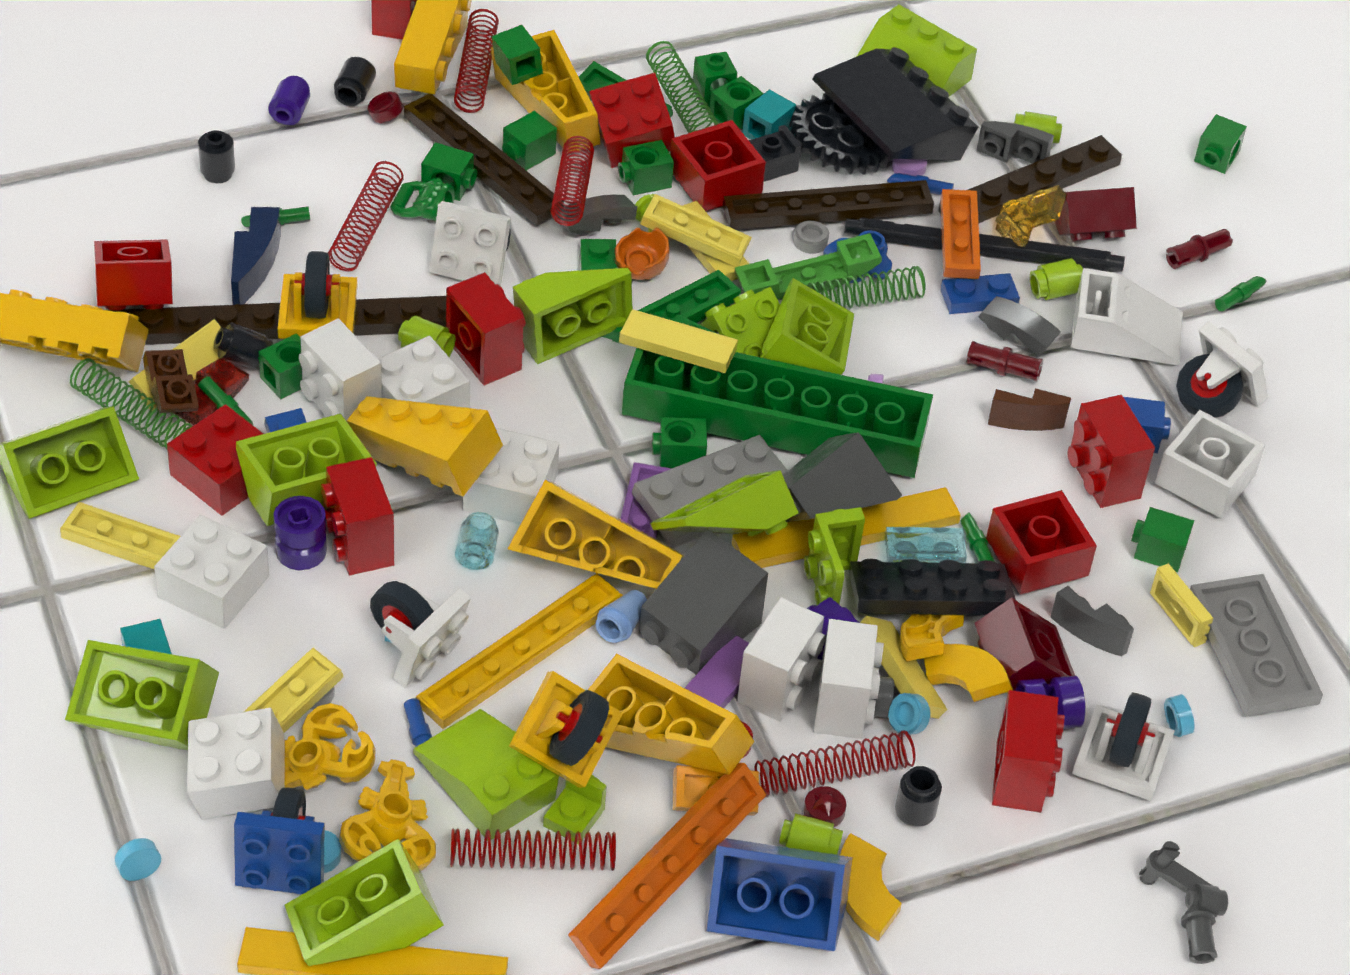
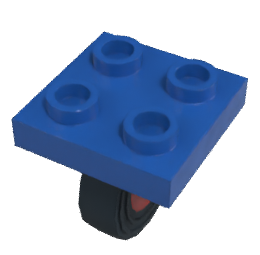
M288 787L282 788L276 798L273 812L263 810L262 815L237 812L234 822L235 886L304 894L324 882L325 823L315 822V817L306 816V796L303 790Z

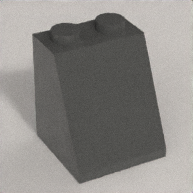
M859 432L830 437L783 474L798 510V514L787 519L786 522L815 519V514L831 512L837 509L868 507L894 501L902 496Z
M708 529L642 605L639 632L650 644L657 645L669 654L679 666L686 667L697 675L715 653L734 637L738 636L744 639L762 623L768 572Z

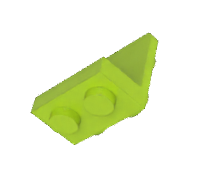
M771 287L756 294L751 289L734 298L735 304L726 308L724 303L704 313L707 319L699 325L715 333L718 332L720 335L737 339L736 352L760 357L763 344L780 303Z
M861 507L837 509L831 512L815 514L813 530L808 532L810 550L809 556L804 557V570L806 577L814 581L816 605L829 597L840 605L844 571L849 570L850 561H858L865 523Z

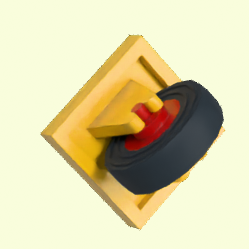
M323 251L309 252L305 273L295 272V274L283 275L277 328L278 338L286 339L296 333L302 336L338 318L354 333L358 289L357 277H341L340 274H330L328 253Z
M550 671L547 672L509 747L577 787L582 788L587 785L623 712L609 705V702L597 693L584 690L558 673Z

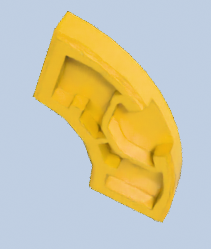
M911 614L901 625L900 649L905 660L912 661L944 654V641L942 637L951 630L963 627L964 615Z
M944 644V654L924 658L926 675L932 685L944 683L960 685L970 693L974 702L1013 690L1002 664L993 655L980 648L964 644Z
M850 833L840 853L841 856L853 857L846 910L862 930L879 941L899 914L902 903L889 893L882 880V868L887 853Z

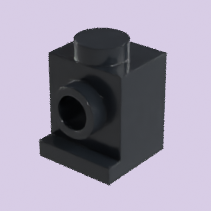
M786 125L779 126L778 132L749 140L766 161L764 182L798 171L802 145Z

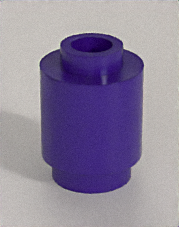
M294 75L288 76L279 82L268 106L269 114L275 121L283 125H294L300 121L311 95L308 83L303 78Z

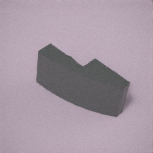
M984 121L981 124L977 151L1006 163L1012 155L1029 163H1034L1050 156L1054 135L1024 125Z
M612 194L586 198L581 221L574 226L565 227L568 232L578 235H585L587 231H600L602 220L610 223H621L622 219L635 220L637 206L625 195ZM564 206L565 209H570V210H571V209H576V208H578V207L569 208V207H565V206ZM560 209L561 211H563V212H565V213H569V214H571V213H576V212H577V211L569 212V211H564L563 209ZM558 211V213L561 214V215L564 216V217H569V218H570V217H575V216H577V215H573V216L564 215V214H562V213H560V212ZM558 216V218L562 219L563 221H568V222H569V221H574V220H576V219L567 220V219H563V218H561L560 216Z
M998 296L978 316L991 331L995 332L1004 341L1013 333L1026 347L1030 348L1038 356L1061 333L1056 326L1033 310Z
M1069 586L1056 593L1051 618L1072 635L1098 649L1121 657L1127 654L1134 628L1123 615L1118 614L1107 603L1094 610L1084 597L1079 596Z

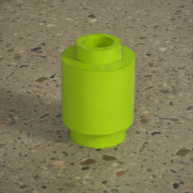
M1027 111L1024 114L1016 113L1014 124L1032 127L1054 135L1052 145L1053 143L1059 144L1062 124L1056 123L1057 116Z
M1072 258L1038 266L1037 270L1031 271L1029 276L1031 290L1035 298L1044 297L1045 300L1076 294L1083 271L1082 266L1076 264Z
M413 316L409 321L405 320L402 323L398 332L401 348L431 336L447 356H451L456 337L454 334L449 333L448 328L418 316Z
M795 813L793 821L784 820L778 844L785 845L788 848L837 855L843 830L834 828L833 823Z

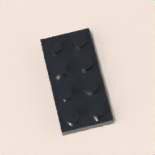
M871 558L862 561H850L849 578L858 614L987 615L1011 597L1016 600L1005 564H998L990 560L978 563H959L954 560L928 563L914 559H905L901 562H882Z

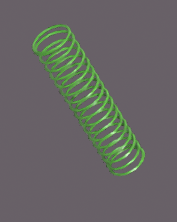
M660 41L653 44L646 53V60L653 72H655L659 83L687 132L697 131L695 129L705 122H710L705 128L709 127L712 122H714V125L719 124L673 45L668 41ZM663 43L670 45L655 51L649 60V55L654 47ZM665 48L672 49V51L659 55L654 63H652V59L658 51ZM671 53L669 57H666L660 63H656L662 55ZM670 58H673L672 61H670L666 65L660 66V64H663L667 62ZM676 63L672 68L662 71L666 66ZM678 68L673 74L665 76L672 69ZM681 73L677 78L668 81L671 76ZM684 77L680 83L671 86L674 81ZM687 82L681 89L674 90L678 85ZM690 87L685 93L677 95L684 88ZM693 92L688 98L680 100L687 93ZM696 97L691 103L683 105L688 99ZM698 102V104L695 107L686 110L688 106ZM701 107L696 113L688 115L694 109ZM704 112L699 118L691 120L697 114ZM707 117L706 120L694 125L700 119Z
M912 266L911 269L907 267L903 270L896 269L895 272L892 270H888L887 273L881 271L879 274L873 272L871 276L866 273L863 277L861 275H857L855 278L849 276L848 279L841 277L840 280L833 278L831 282L828 279L823 283L821 281H817L816 284L809 282L806 285L808 287L813 285L814 290L819 293L817 284L820 283L822 285L821 294L824 296L825 291L826 297L832 300L833 290L835 303H839L842 306L840 300L841 289L843 307H846L847 302L850 309L853 308L854 301L857 307L861 306L862 300L864 305L868 306L870 299L873 305L877 304L878 299L884 304L885 298L891 303L893 295L897 301H900L901 293L905 300H908L909 292L913 299L917 295L923 298L926 290L925 277L919 266ZM905 270L909 271L908 281L904 274ZM916 270L919 273L922 282V295H920L917 290L915 280ZM897 271L901 272L900 282L896 275ZM890 272L893 273L892 283L888 276ZM881 274H885L884 284L880 277ZM873 275H877V284H876V285H875V282H874V280H873V278H872ZM865 276H868V277L870 278V279H869V290H868L867 283H866V281H865V279H864ZM911 276H912V279H913V285H914V289H915V295H914V296H913L912 290H911V283H910V277H911ZM858 277L862 279L861 291L858 282L856 281ZM903 277L906 284L907 297H905L903 291ZM851 278L854 280L853 292L850 283L848 282ZM895 278L898 285L899 298H897L895 291ZM887 279L891 290V300L887 291ZM841 280L846 281L845 293L841 285ZM879 280L883 291V301L879 292ZM834 281H837V283H838V285H837V295H836L835 288H834V286H833V282H834ZM826 282H828V283L830 284V287H829V296H828L827 289H826V287H825V283H826ZM871 282H872L873 287H874L875 302H874L873 297H872ZM863 283L866 288L867 303L864 298ZM855 286H857L859 294V305L856 299ZM848 288L851 295V306L848 299Z
M91 358L80 361L70 375L71 387L78 392H82L84 396H88L89 399L94 400L98 405L109 407L108 403L114 399L113 406L115 409V406L121 402L119 410L116 411L117 417H120L122 421L127 422L128 425L133 426L142 434H146L149 439L159 443L166 450L169 438L172 436L173 439L176 438L182 428L183 430L180 434L192 427L184 419H179L178 415H173V412L165 420L167 413L159 415L158 408L153 410L155 402H153L152 398H147L145 393H140L138 389H134L126 381H121L120 377H115L113 372H108L106 368H102L100 364H96ZM92 362L93 366L85 372L81 385L77 386L76 380L80 370L85 364ZM80 364H82V365L79 367V369L77 370V372H76V375H75V378H74V385H73V383H72L73 374H74L75 370L78 368V366H79ZM92 369L89 378L84 382L86 375ZM100 372L98 379L90 387L91 381ZM106 376L103 385L96 391L99 383ZM115 379H118L119 382L114 385ZM113 380L109 390L103 395L106 386ZM88 383L87 389L83 390V386ZM124 383L126 386L121 389V385ZM119 385L116 393L109 399L114 388ZM95 386L94 392L89 394V390ZM128 387H130L132 391L127 393ZM125 389L122 398L116 403L118 396ZM101 391L100 397L96 398L95 394ZM134 392H138V395L133 398ZM132 393L129 401L122 407L126 398ZM108 394L106 402H102V398ZM141 396H144L145 399L140 402ZM138 398L135 406L129 411L132 403ZM147 400H150L151 404L146 407ZM144 402V405H143L142 409H141L140 412L135 416L136 411L138 410V408L140 407V405ZM151 406L148 414L142 419L146 410ZM127 407L126 414L121 415V411ZM157 411L154 419L149 423L150 418ZM133 412L132 418L128 419V415ZM140 415L139 422L134 423V419ZM163 416V419L161 420V422L159 423V425L155 428L156 423H157L158 420ZM173 417H176L177 421L171 425ZM147 419L145 427L141 428V423ZM169 419H170V422H169L168 426L164 429L163 432H161L162 429H163V427H164V425H165V424L169 421ZM182 421L184 425L178 429L179 423ZM177 423L174 431L169 435L172 427ZM153 424L152 431L147 432V428ZM160 427L158 435L154 436V431ZM167 431L165 439L160 441V436Z

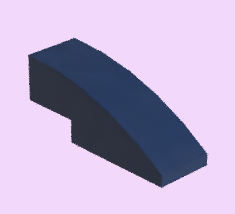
M251 207L249 231L234 232L231 274L233 305L245 304L265 281L274 264L281 237L280 207Z

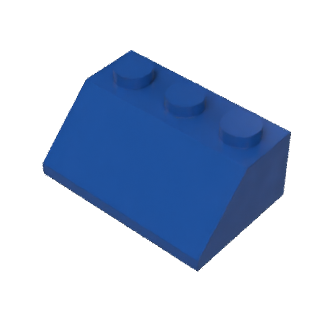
M726 838L716 847L707 931L835 951L848 900L853 857Z

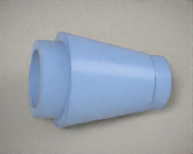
M630 590L622 597L602 608L598 612L596 629L600 636L612 643L627 640L640 619L641 607L647 601L645 595L638 590Z

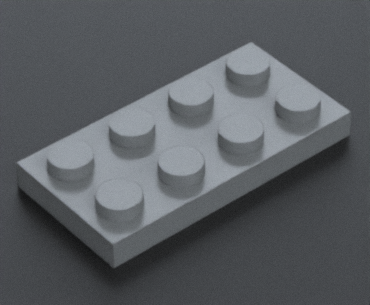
M758 435L634 483L632 494L651 520L655 521L744 475L781 470L783 475L788 470L763 438ZM660 531L672 548L697 539L704 533Z
M1264 574L1191 585L1190 590L1213 617V622L1208 625L1210 631L1207 636L1245 717L1320 704L1323 693Z

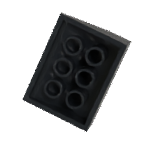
M896 47L891 49L876 48L818 72L812 78L891 159L961 160L979 128L969 118L970 114L968 111L951 101L946 90L936 86L929 79V74L926 71L916 67L909 60V55Z

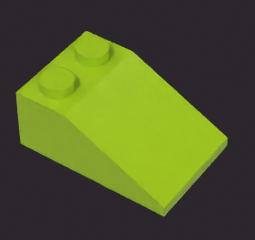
M628 268L546 272L513 286L514 307L517 306L521 309L526 321V325L523 327L524 347L535 362L540 364L604 336L617 327H623L633 309L631 271Z
M793 278L788 285L765 339L760 357L842 375L846 368L854 313Z
M781 470L744 475L650 524L653 530L706 532L709 529L713 533L732 534L747 532L748 536H754L765 531L766 535L787 527L786 520L798 514V510Z
M88 640L65 720L161 746L188 750V723L191 720L207 718L219 671L200 659Z
M479 709L413 749V753L484 837L486 830H490L492 840L495 838L497 829L502 834L507 829H510L555 801L559 775L509 747L516 732L484 710Z
M399 839L284 905L304 961L308 966L406 948L444 926L420 869Z

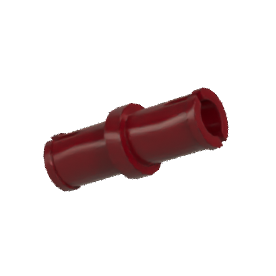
M975 341L971 342L966 360L967 364L997 370V374L1006 376L1009 373L1032 379L1036 382L1039 380L1043 367L1041 366L1043 364V359L1041 358L1037 359L1014 353L1013 349L1009 347H1004L1002 350L979 344Z

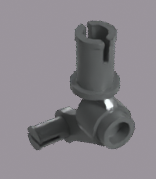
M1167 841L1160 850H1155L1148 856L1146 866L1139 872V875H1141L1139 878L1144 884L1152 885L1158 877H1161L1186 893L1185 904L1188 910L1181 918V925L1187 931L1189 959L1196 964L1213 962L1218 956L1215 950L1212 926L1216 922L1215 918L1217 915L1223 916L1226 913L1228 907L1227 892L1211 885L1176 862L1174 859L1179 856L1180 852L1178 850L1180 848L1176 843Z

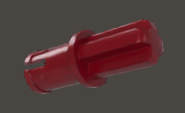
M1222 229L1203 237L1199 234L1194 235L1185 243L1169 247L1166 250L1168 253L1166 254V259L1173 269H1178L1197 260L1203 262L1208 259L1210 254L1231 246L1233 239L1227 229Z

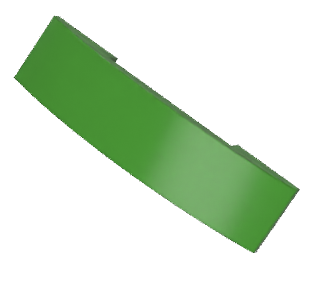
M869 233L837 241V252L772 268L769 259L735 267V274L743 293L752 289L756 294L771 287L777 300H782L793 278L805 285H808L809 282L816 284L817 281L823 283L827 279L831 282L833 278L840 280L841 277L848 279L849 276L855 278L857 275L862 276L882 262V257ZM841 280V285L846 283L845 280ZM834 281L833 286L836 288L838 283ZM828 282L825 283V287L827 290H829L830 284ZM818 283L817 288L819 293H821L822 285ZM809 285V287L814 290V286Z

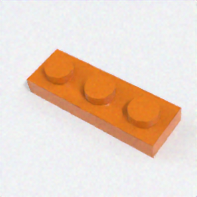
M942 189L940 202L943 277L979 279L981 262L977 191Z

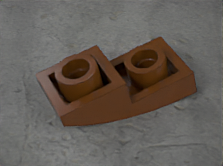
M183 349L145 351L142 358L151 394L159 412L198 411L199 405L193 375L187 374Z
M1035 388L1033 397L1029 398L996 389L992 400L988 425L1026 431L1064 428L1071 397Z

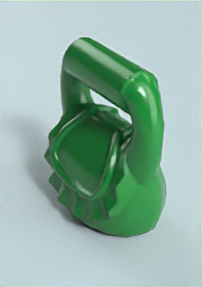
M433 178L429 182L413 181L403 183L390 209L395 215L403 218L423 217L436 221L438 205L442 201L454 203L455 190L450 183L443 182L440 178ZM418 190L419 195L415 202H413V206L405 208L413 192Z

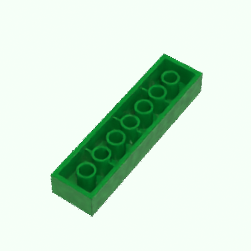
M636 348L624 382L622 415L659 423L661 417L706 418L707 433L742 441L760 435L769 447L806 455L810 454L830 437L859 432L886 472L915 478L928 426L933 394L735 352L726 373H721Z

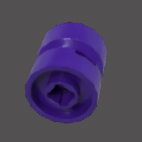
M294 496L283 500L274 511L277 559L282 565L293 570L300 571L314 568L325 559L327 553L324 507L319 501L306 496Z
M1077 676L1055 677L1051 679L1049 684L1044 679L1018 681L1016 691L1058 697V714L1065 716L1064 729L1081 728L1083 726L1086 708L1082 684Z

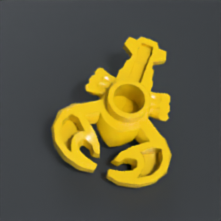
M332 703L317 706L305 718L302 726V739L296 742L295 737L292 735L285 740V788L303 786L308 791L311 788H317L319 785H322L326 781L327 775L337 777L344 783L360 781L370 773L376 760V748L368 734L363 731L358 733L361 741L359 749H355L357 744L352 739L346 743L343 748L341 762H339L340 748L329 741L322 740L341 739L348 736L344 728L337 727L338 725L348 726L357 732L358 725L353 715L343 706Z
M399 760L381 761L377 771L386 778H384L379 792L367 786L362 789L363 792L359 796L361 799L358 802L363 809L369 811L350 816L342 822L339 842L345 853L354 860L360 861L381 849L380 843L385 847L397 839L400 841L406 839L402 842V845L420 871H422L436 857V843L430 834L415 822L426 820L428 816L426 815V803L423 799L410 800L406 781L414 778V768L407 767L405 762Z

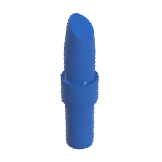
M894 173L887 180L889 183L926 180L930 193L941 195L942 189L954 188V183L933 180L922 175L913 176Z
M416 698L405 701L404 709L410 726L409 734L413 745L417 747L432 738L429 725L425 722L420 701Z

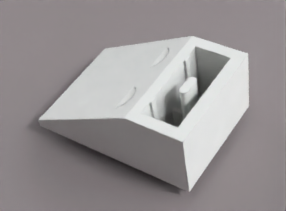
M1083 268L1076 296L1071 348L1179 365L1183 312L1118 273Z

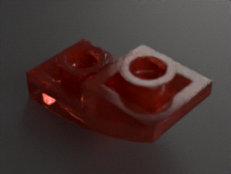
M219 358L196 372L194 385L199 405L198 411L173 412V414L178 415L192 425L197 424L217 410L214 402L198 387L202 379L209 376L227 395H231L234 398L249 381L250 374L236 367L231 362Z

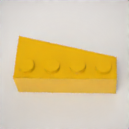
M417 0L394 62L395 88L429 94L436 93L440 83L446 79L448 66L467 28L468 12L472 0Z
M555 30L531 36L540 47L543 74L515 85L510 83L496 64L494 50L491 47L495 79L528 113L536 111L557 128V142L562 148L566 140L573 136H583L589 139L593 146L601 144L597 112ZM576 141V142H572V143H571V144H573V143H583V144H585L586 146H588L586 143H584V142H579V141ZM581 145L571 146V147H575V146H576V147H582V148L586 149L585 147H583V146H581Z
M10 289L9 294L0 293V344L81 361L91 358L96 364L134 372L139 371L149 329L138 321V316L125 312L107 311L86 304H81V306L71 305L64 300L53 297H46L45 300L34 299L31 294Z
M367 396L346 420L375 461L392 468L399 465L405 468L407 474L416 478L421 474L428 477L431 484L441 488L445 485L450 486L455 494L462 497L503 447L488 410Z
M548 480L543 482L507 548L508 550L655 589L658 588L685 556Z
M617 653L588 689L602 696L609 702V705L623 712L606 748L730 775L754 743V740L736 714Z

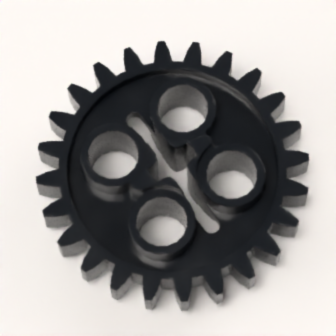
M823 93L822 99L812 95L810 101L803 99L801 106L796 105L789 124L790 132L802 145L801 153H811L810 161L820 159L824 168L829 164L834 165L835 172H839L841 168H846L850 175H852L854 169H857L863 175L866 174L867 168L876 173L879 166L886 168L888 162L893 161L826 93Z

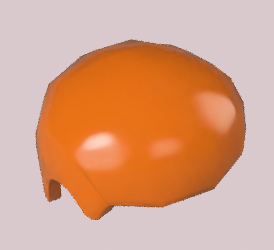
M637 227L629 235L621 238L615 247L617 267L628 268L631 271L632 279L642 281L657 277L662 273L669 261V239L659 228H654L652 232H646Z

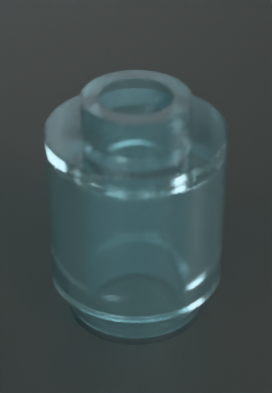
M475 512L470 514L461 524L455 558L465 568L482 570L488 568L494 561L499 529L491 515Z

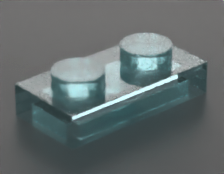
M886 527L884 538L887 562H901L905 559H914L928 563H939L942 560L966 563L967 555L963 528Z

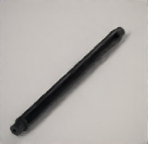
M846 218L844 234L858 236L864 231L871 230L882 234L885 242H897L904 245L942 250V228L897 224L891 221L860 218V220ZM979 234L980 254L991 257L1042 264L1072 258L1082 268L1106 272L1109 270L1122 272L1124 268L1125 256L1112 255L1110 251Z

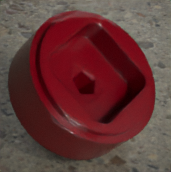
M388 91L375 96L368 104L367 109L373 121L384 123L396 118L402 112L404 105L396 92Z
M829 786L816 787L806 795L803 809L804 816L833 823L834 827H836L845 817L846 799L835 788Z

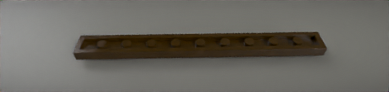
M446 296L357 299L353 334L355 336L398 334L402 323L405 320L409 321L413 316H418L446 327ZM280 303L107 310L138 316V321L149 329L145 345L182 343L214 319L223 328L232 322L266 335V339H279L277 328Z

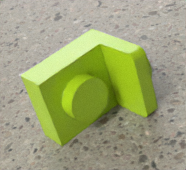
M591 775L587 785L582 788L566 780L565 788L543 817V827L555 833L559 830L563 837H565L566 832L569 830L573 842L576 832L579 831L583 840L586 833L590 831L605 810L607 786L594 775Z

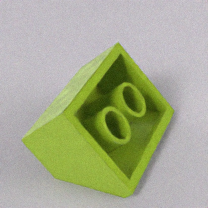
M898 4L878 19L857 55H862L876 48H899L909 55V60L916 67L923 69L929 74V79L936 86L946 90L950 97L972 80L977 48Z
M114 406L103 407L0 443V462L4 474L28 519L139 480Z
M341 413L236 441V451L249 501L267 527L274 525V511L283 500L290 497H311L319 501L324 510L328 509L324 504L321 493V484L327 483L326 467L372 457Z

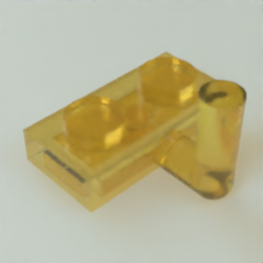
M1057 185L1004 203L1000 214L995 220L997 223L996 231L1002 237L1009 236L1016 245L1020 247L1026 246L1033 228L1059 220L1067 194Z

